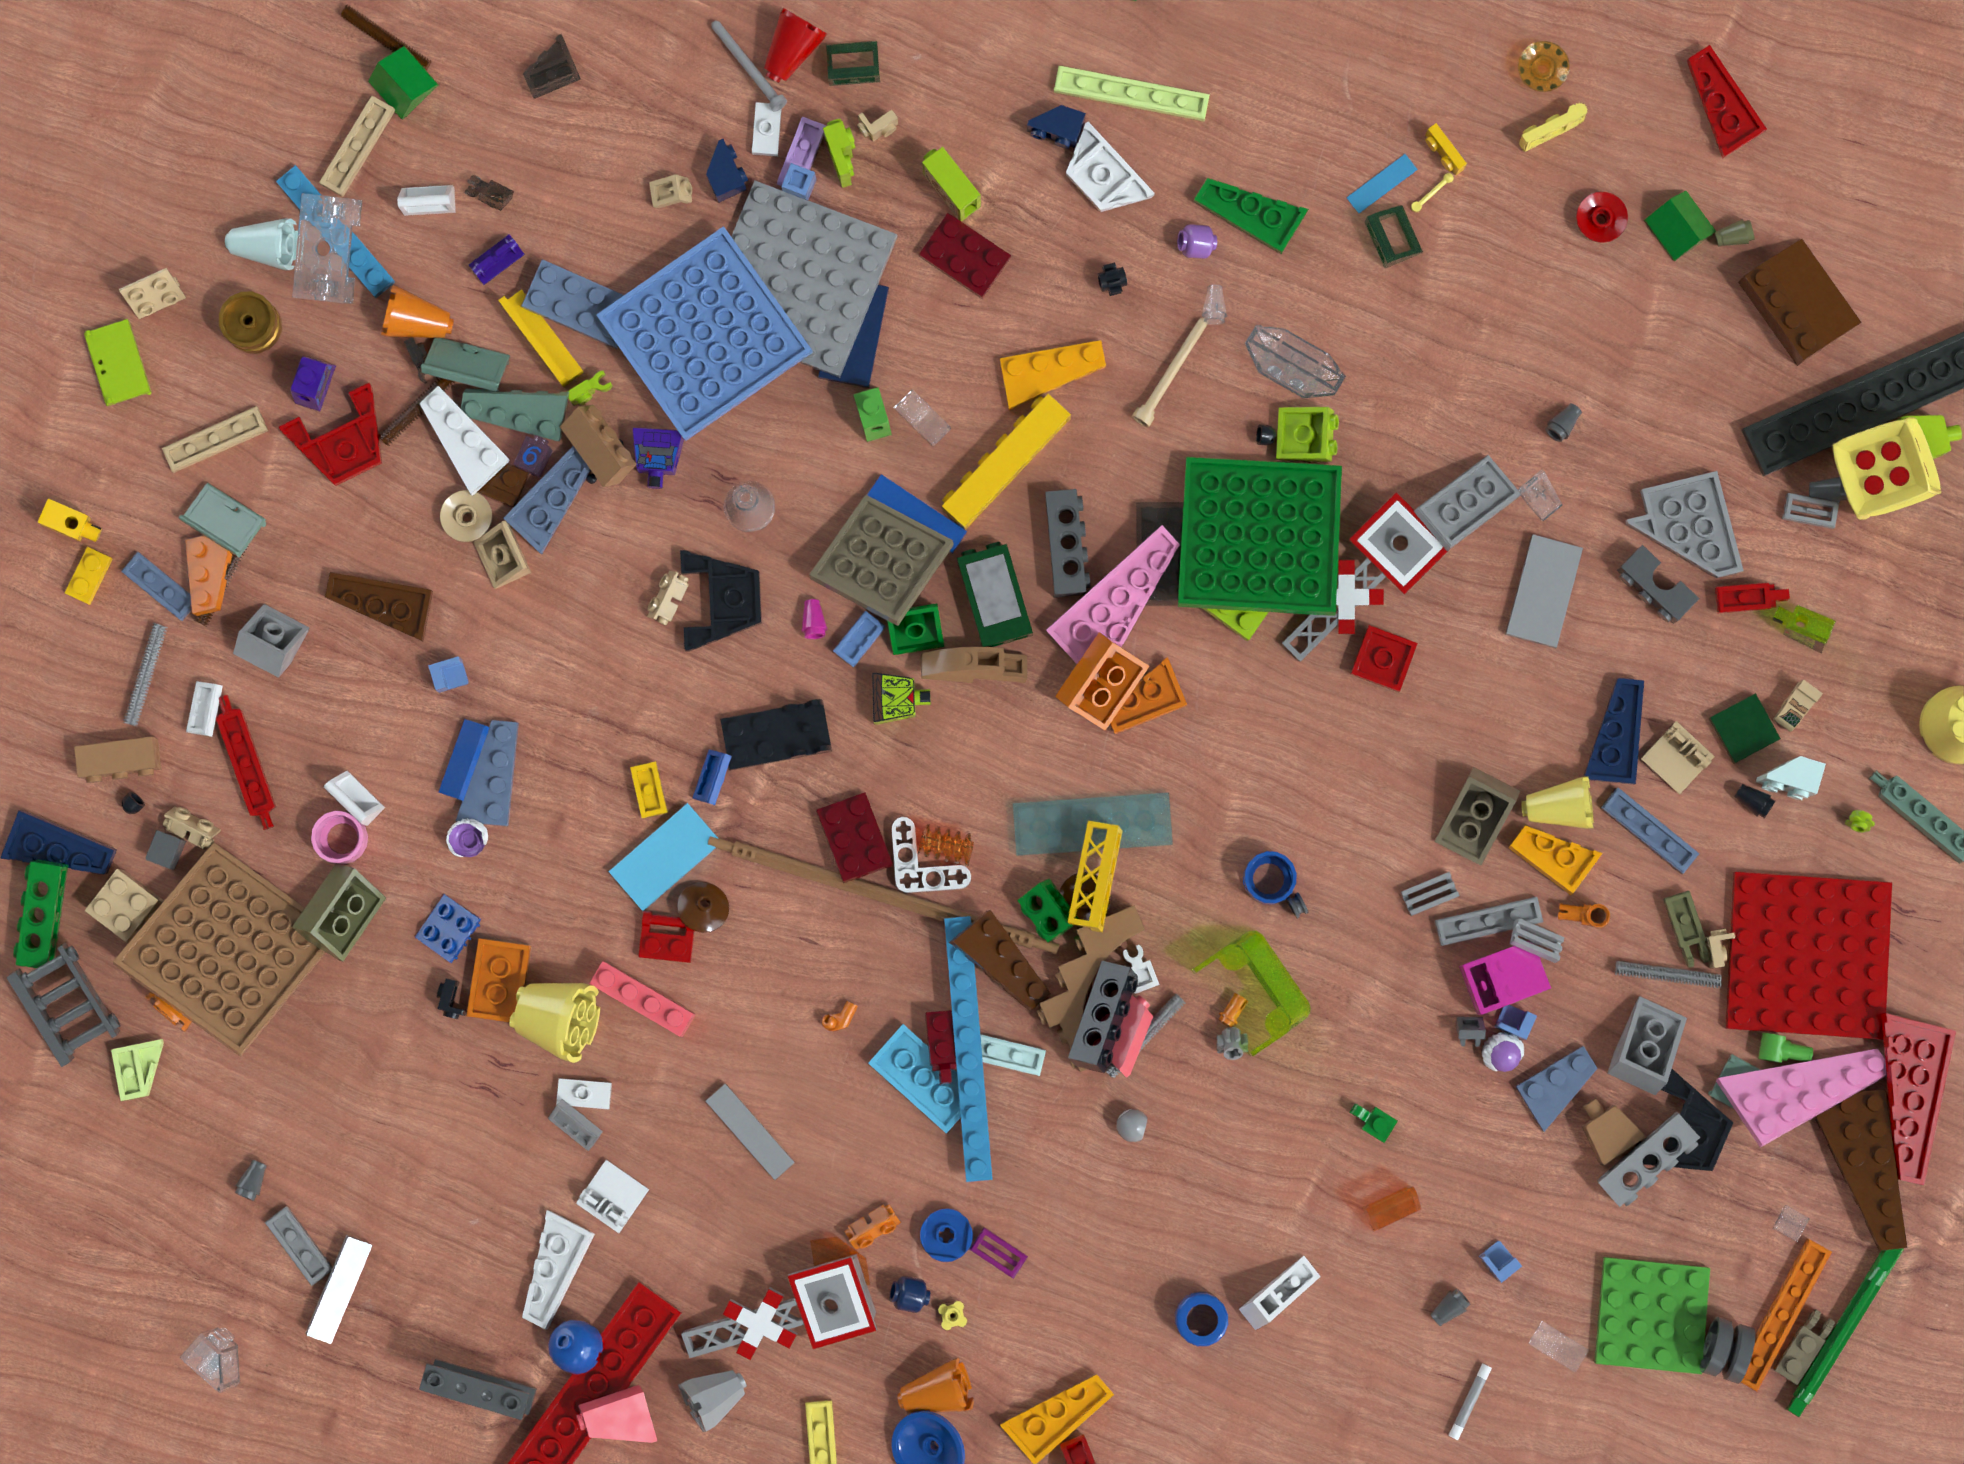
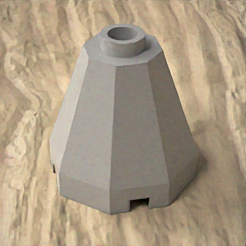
M732 1370L689 1379L679 1384L678 1387L686 1406L689 1405L691 1409L690 1413L702 1432H706L715 1427L745 1395L743 1388L747 1387L742 1375L740 1373L735 1374Z

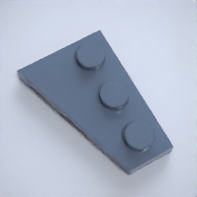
M1581 1046L1515 1087L1541 1130L1545 1132L1598 1068L1585 1047Z

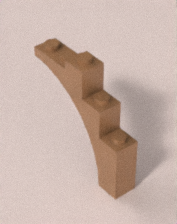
M1135 905L1106 917L1103 933L1092 931L1089 927L1076 930L1078 936L1074 937L1079 951L1085 950L1086 955L1059 966V972L1055 974L1060 987H1066L1068 991L1039 1003L1041 1009L1037 1010L1042 1024L1048 1023L1049 1028L1060 1024L1061 1029L1057 1030L1062 1044L1068 1043L1070 1050L1083 1016V1006L1089 986L1101 962L1105 961L1110 953L1124 941L1145 930ZM1070 1061V1063H1071L1073 1069L1078 1068L1080 1072H1082V1071H1084V1070H1087V1069H1084V1068H1080V1067L1075 1066V1065Z

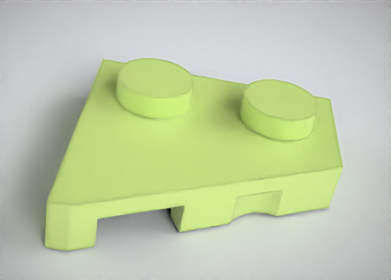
M163 1039L111 1049L121 1101L149 1096L164 1044Z

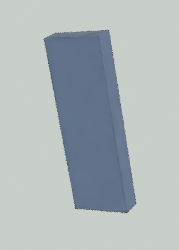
M137 552L121 571L181 621L192 610L190 593L141 553Z

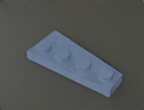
M574 446L504 517V520L541 555L591 471Z
M492 720L464 801H462L455 821L468 818L469 820L475 819L485 825L508 827L519 723Z

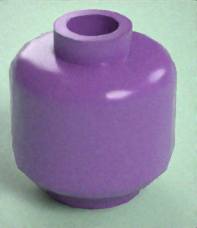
M1186 225L1178 234V249L1187 258L1205 259L1210 256L1212 250H1216L1217 236L1213 235L1212 229L1207 225Z

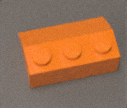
M1099 632L1055 697L1071 710L1106 730L1149 668V665Z

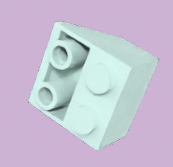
M1799 756L1757 777L1756 783L1762 784V789L1775 793L1778 790L1788 792L1787 797L1802 800L1818 793L1826 764Z

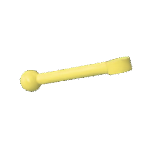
M1446 173L1443 177L1444 179L1419 202L1416 201L1411 205V210L1415 213L1419 212L1427 200L1446 183L1453 181V175Z

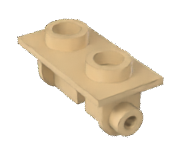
M669 571L668 574H664L659 583L661 589L657 597H653L648 605L649 613L647 617L651 619L659 617L657 622L663 625H667L668 621L671 622L678 605L670 601L672 597L679 601L682 600L689 586L687 584L689 579L682 575H679L677 578L678 572Z
M173 807L164 815L167 818L163 826L166 827L167 831L181 838L185 837L187 831L191 832L188 841L202 849L209 848L214 842L212 838L221 831L212 822L191 815L190 811L185 808Z

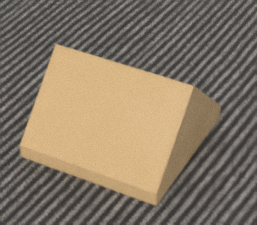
M506 521L499 523L473 542L494 589L531 573L513 530Z

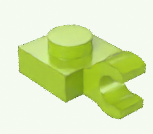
M604 371L597 372L590 380H585L567 391L569 392L568 398L573 406L576 404L583 405L592 399L591 395L596 390L607 392L613 387L611 382L606 385L599 384V380L606 376Z

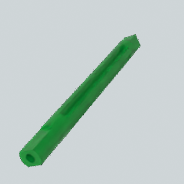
M1904 1249L1882 1250L1795 1390L1794 1397L1786 1408L1787 1411L1800 1417L1807 1404H1810Z

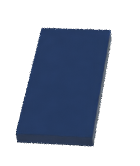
M877 286L840 378L820 370L819 379L865 388L870 387L889 287Z

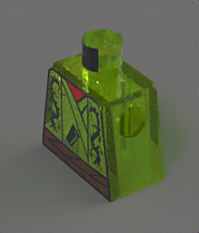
M1799 605L1796 606L1794 612L1779 606L1773 617V621L1786 626L1785 636L1821 654L1836 623L1831 618ZM1802 622L1805 626L1799 627L1796 623Z

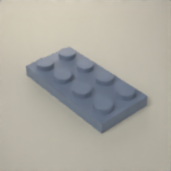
M542 259L523 301L522 308L610 347L618 348V345L603 326L597 314L624 295Z

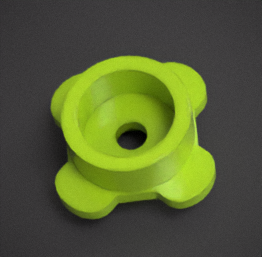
M1854 810L1849 816V820L1845 821V824L1856 832L1864 833L1869 832L1870 827H1874L1875 822L1872 821L1871 814L1861 810Z

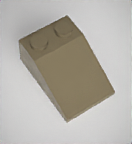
M1473 767L1435 842L1482 865L1511 812L1520 791Z

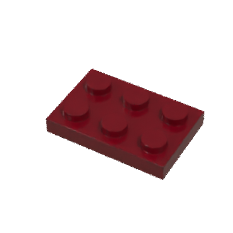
M949 213L946 214L919 253L920 258L981 299L984 298L1011 259L1009 253Z
M866 792L816 810L843 884L893 866Z

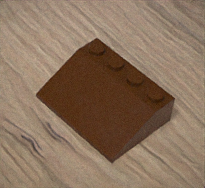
M1803 239L1768 259L1744 275L1738 282L1797 366L1862 323Z

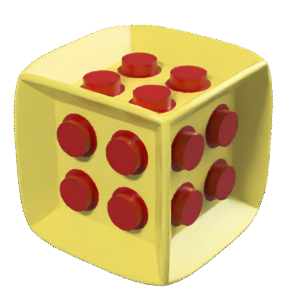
M1914 417L1888 422L1853 434L1832 444L1836 466L1846 496L1857 519L1865 520L1870 516L1886 514L1927 500L1942 492L1927 440L1917 419Z

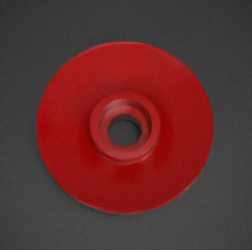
M1595 192L1587 196L1580 203L1576 213V221L1579 230L1586 238L1598 243H1607L1617 239L1624 232L1628 223V211L1623 201L1616 195L1609 192ZM1599 215L1603 216L1605 223H1598L1596 217Z

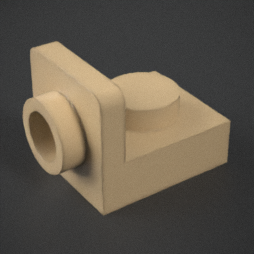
M672 175L649 182L653 207L662 208L679 202L692 203V185L687 177Z
M1726 929L1711 931V937H1705V944L1710 958L1708 962L1709 969L1724 967V961H1727V951L1725 946L1721 945L1720 940L1735 938V933L1727 934Z

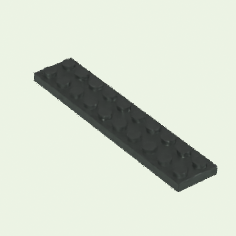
M1964 332L1743 428L1741 431L1762 476L1764 477L1832 447L1833 443L1848 436L1885 424L1964 389Z

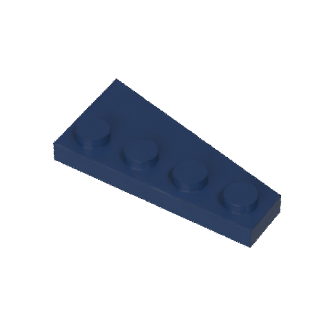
M18 810L0 859H12L26 863L34 860L68 864V868L72 870L107 874L117 849L24 810Z

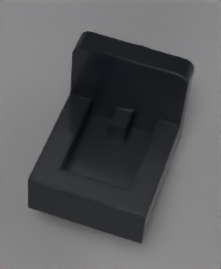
M446 978L445 983L441 982L439 985L437 998H440L437 1009L444 1011L443 1016L458 1019L459 1015L466 1016L467 1014L466 1010L453 1007L459 981Z

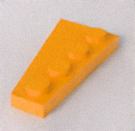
M1101 340L1000 358L1009 410L1106 367Z
M1095 1374L1001 1423L1000 1426L1033 1464H1037L1114 1396V1393Z

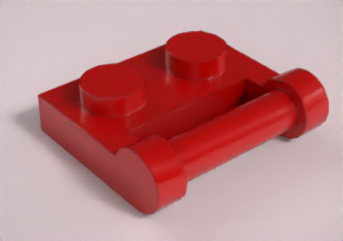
M644 911L638 957L691 963L695 931L688 928L681 921L680 917L652 914V911ZM651 925L686 928V936L650 932Z

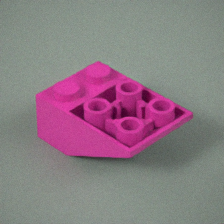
M1516 946L1459 966L1477 1015L1488 1013L1551 989L1540 957Z

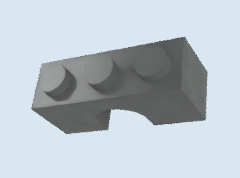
M1641 545L1617 570L1621 574L1619 578L1627 586L1631 587L1633 585L1639 591L1638 596L1646 604L1650 605L1652 603L1658 609L1657 614L1667 623L1671 621L1674 624L1700 598L1682 581L1676 583L1670 590L1658 588L1653 581V572L1661 562L1646 547Z

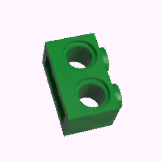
M1050 878L1040 882L1017 900L1021 905L1023 914L1032 920L1038 935L1045 939L1047 943L1057 939L1074 926L1068 924L1071 907ZM1036 896L1041 898L1042 907L1037 904ZM1052 917L1055 918L1058 923L1057 928L1052 925Z

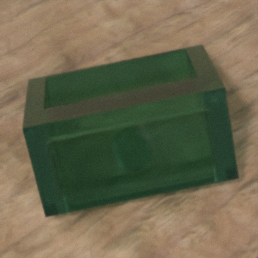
M877 41L826 45L829 86L880 82ZM873 51L874 66L833 69V54Z
M1403 205L1366 217L1364 223L1385 269L1423 253ZM1396 215L1411 249L1399 254H1394L1380 222Z

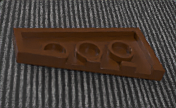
M333 572L329 573L325 598L424 642L433 595L432 590Z
M991 910L984 912L949 942L955 948L960 949L972 963H976L981 967L987 976L1002 985L1003 989L1027 1010L1034 1009L1051 994Z

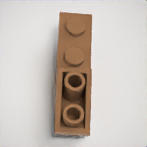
M960 647L925 652L921 655V679L972 683L974 678L1025 683L1028 678L1027 655L1004 653V648Z

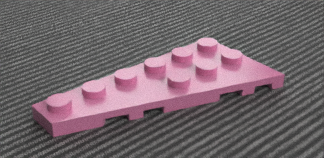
M1161 525L1047 628L1046 631L1076 664H1078L1099 632L1122 646L1180 544Z
M1878 1049L1720 1077L1716 1082L1761 1148L1886 1077L1887 1074L1885 1058Z

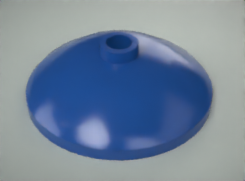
M930 1411L913 1412L904 1417L897 1424L893 1432L892 1453L896 1464H964L965 1449L960 1434L946 1418Z

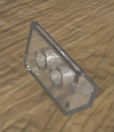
M215 1328L200 1333L180 1357L182 1361L219 1393L234 1388L240 1383L238 1344L233 1341L235 1337L225 1328L221 1330Z

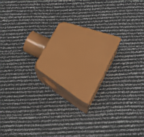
M1595 1098L1583 1106L1591 1120L1583 1124L1582 1128L1600 1165L1607 1164L1645 1138L1644 1134L1616 1105H1611L1604 1110Z

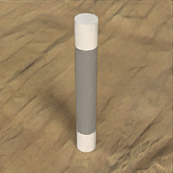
M1482 1363L1448 1436L1456 1440L1459 1439L1488 1378L1491 1367Z

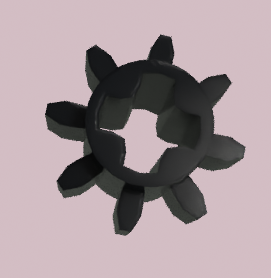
M1115 262L1103 265V272L1097 273L1101 291H1108L1109 296L1121 294L1123 292L1122 287L1127 286L1124 268H1116Z

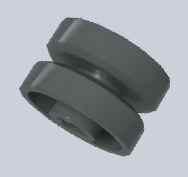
M1716 1317L1711 1323L1705 1338L1700 1371L1715 1377L1722 1371L1723 1379L1739 1384L1743 1380L1751 1361L1755 1344V1328L1739 1324L1733 1329L1732 1321Z

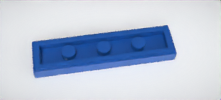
M882 474L867 494L869 497L952 539L954 545L949 551L952 554L967 533L966 530Z

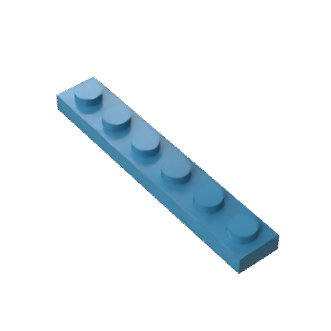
M296 165L276 181L375 298L395 283L394 279Z

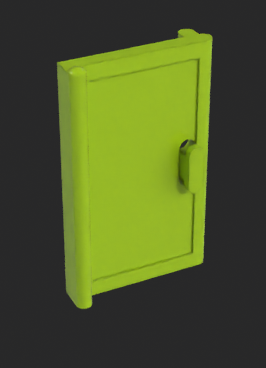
M128 319L92 331H85L84 336L106 406L144 394L151 395L150 385Z

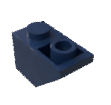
M1060 105L1030 119L1027 124V132L1038 140H1045V138L1055 141L1054 144L1061 148L1068 149L1069 146L1075 148L1085 122L1086 113Z
M724 139L718 141L706 173L718 203L746 191L744 182L748 181L743 168H737L734 162L737 155L732 144L726 145Z

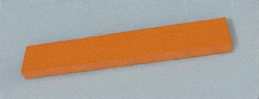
M1806 1239L1755 1335L1751 1361L1740 1383L1758 1392L1832 1251L1810 1239Z

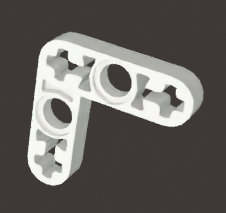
M901 817L894 821L892 825L895 881L900 891L916 893L963 889L969 885L971 873L965 866L953 865L918 868L916 828L913 821L907 817ZM901 822H906L907 826H911V831H907V840L913 839V844L902 843L897 845L896 840L902 841L901 832H896V827H900ZM902 848H909L913 852V858L909 862H902L898 858V852ZM949 870L948 876L956 875V870H962V874H967V879H964L963 884L960 885L957 884V880H948L950 886H944L945 876L943 871ZM917 872H923L922 883L924 888H918L919 882L911 883L910 888H905L904 884H900V879H904L905 874H909L910 878H918ZM930 872L939 873L941 876L940 884L935 887L929 886L926 883L927 874Z

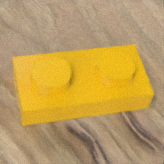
M1437 123L1428 128L1425 134L1427 145L1432 151L1435 152L1437 150L1442 157L1441 162L1447 171H1452L1455 176L1465 169L1466 161Z
M87 547L65 594L90 605L113 559Z
M657 762L630 767L641 818L644 819L668 813Z

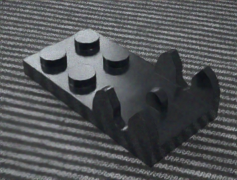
M822 699L810 700L803 704H788L782 706V708L720 719L726 753L732 756L729 763L730 771L832 752Z

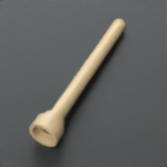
M1200 318L1146 404H1142L1140 408L1137 407L1134 411L1132 418L1139 424L1149 427L1153 422V415L1155 414L1153 410L1206 328V319Z

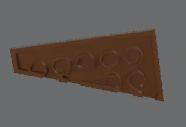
M1886 1090L1857 1092L1815 1116V1120L1828 1142V1147L1853 1194L1852 1197L1856 1205L1859 1206L1866 1226L1878 1250L1907 1248Z

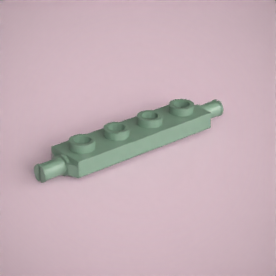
M1877 770L1870 776L1869 779L1881 787L1879 798L1959 864L1964 862L1963 829L1899 776L1896 775L1887 780Z

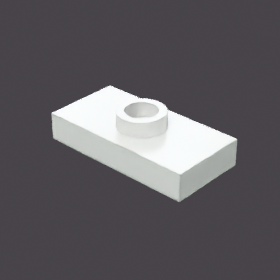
M756 102L752 155L778 157L782 109L773 112L769 107L770 103Z
M196 681L186 732L212 737L219 706L218 698L221 696L223 686Z
M559 1079L556 1105L563 1099L570 1106L610 1109L612 1083Z

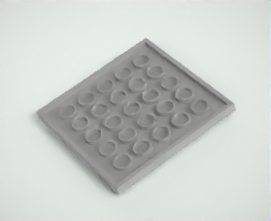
M754 180L731 237L812 349L813 353L799 363L840 378L898 236L893 232Z

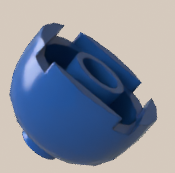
M580 1320L565 1321L556 1327L550 1335L548 1343L549 1356L553 1363L565 1372L577 1375L586 1373L597 1364L598 1361L596 1359L599 1352L602 1353V1336L598 1329L588 1322Z

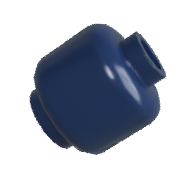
M902 1276L898 1281L892 1283L890 1301L893 1302L897 1310L918 1313L924 1305L927 1306L929 1304L931 1293L930 1290H927L924 1280Z

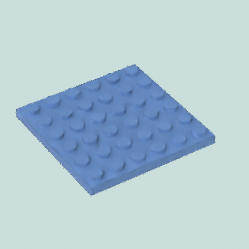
M724 226L597 314L603 326L685 441L813 353L810 346Z

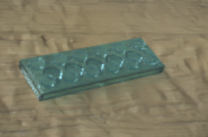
M1169 793L1013 803L1016 856L1081 852L1088 821L1118 825L1123 831L1119 849L1173 845ZM1093 828L1091 839L1096 846L1105 840L1107 830ZM1091 843L1089 851L1094 848Z

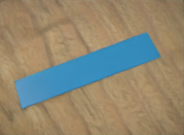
M1404 154L1349 195L1347 199L1356 211L1361 213L1418 169L1408 156Z

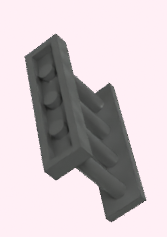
M66 942L57 948L61 954L30 973H23L19 968L6 977L61 1067L67 1065L75 1058L73 1056L75 1049L106 1031L114 1038L119 1034L120 1030L118 1027L121 1026L116 1015L108 1012L77 960L80 958L73 946L69 947ZM67 963L74 978L42 996L40 994L36 995L32 989L33 982ZM81 986L88 1000L57 1018H50L45 1010L47 1005ZM95 1009L102 1021L101 1023L71 1040H64L59 1033L62 1026Z
M435 1359L433 1365L426 1364L419 1390L522 1420L524 1414H530L537 1388Z

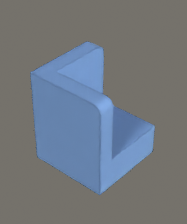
M791 163L781 186L782 191L809 200L816 183L815 172Z
M460 657L428 665L435 690L439 693L469 683L463 661Z
M1507 1005L1502 1008L1494 1027L1513 1034L1522 1040H1527L1537 1015Z
M1500 1241L1495 1242L1478 1256L1501 1283L1522 1267L1519 1261L1509 1253Z

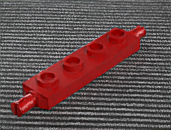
M224 695L218 698L223 713L216 717V721L249 815L259 816L263 830H268L274 827L269 812L276 808V804L244 713L241 709H232L229 696Z

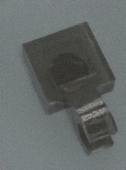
M472 175L467 181L474 187L469 186L464 192L469 197L479 196V201L500 211L512 200L514 194L513 190L493 180L486 183L475 175Z
M412 337L404 341L418 370L419 379L426 384L425 373H421V364H424L428 352L423 342L418 343Z

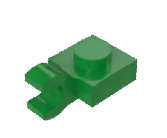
M1354 1104L1349 1112L1365 1122L1361 1128L1363 1131L1383 1143L1386 1142L1398 1120L1377 1107H1374L1370 1113L1358 1104Z

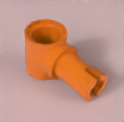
M1560 903L1559 911H1567L1568 913L1559 912L1558 920L1581 922V925L1592 926L1596 929H1602L1610 922V912L1602 904L1575 906ZM1596 909L1603 910L1606 913V919L1602 923H1594L1591 920L1592 912Z

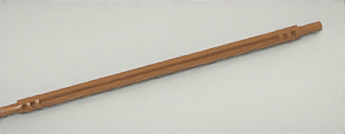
M710 836L708 845L730 852L734 857L937 920L944 921V918L971 916L972 923L978 918V916L863 880L855 879L843 884L840 873L739 841L733 843ZM1001 924L1015 944L1029 949L1035 947L1057 954L1059 944L1054 942L1047 943L1046 940L1035 937L1034 933Z

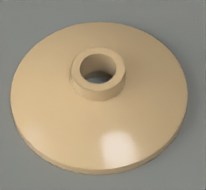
M469 490L459 491L449 496L442 505L440 512L441 525L445 532L457 541H475L481 538L490 528L492 510L488 501L476 492L472 496ZM466 513L472 514V519L469 522L463 520V516Z

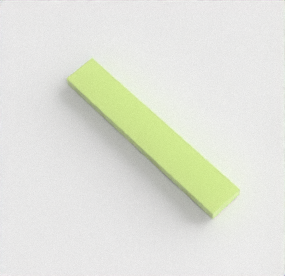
M1064 66L1058 67L1054 93L1205 121L1210 94Z

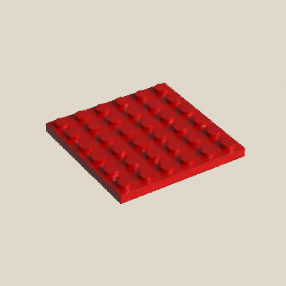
M1733 872L1730 933H1735V938L1730 939L1725 1029L1884 1040L1881 1013H1886L1892 882Z

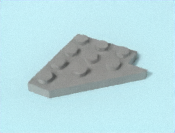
M1717 471L1645 488L1640 491L1646 515L1627 519L1625 521L1626 525L1715 578L1744 571Z

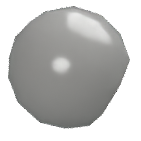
M1137 1109L1124 1111L1117 1120L1116 1128L1118 1134L1128 1142L1141 1141L1148 1117Z

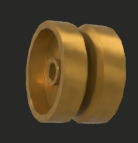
M252 291L239 292L230 296L224 302L219 312V327L223 336L238 350L248 354H260L271 349L278 341L282 332V320L278 310L263 295Z

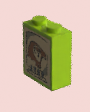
M943 147L939 150L932 149L923 157V175L958 220L962 222L981 207L980 193Z

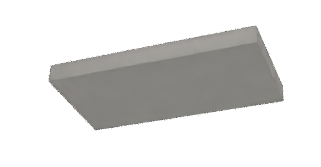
M1487 455L1417 507L1414 512L1446 551H1448L1516 500L1521 493L1491 457Z
M1534 534L1531 536L1505 635L1557 648L1583 548Z

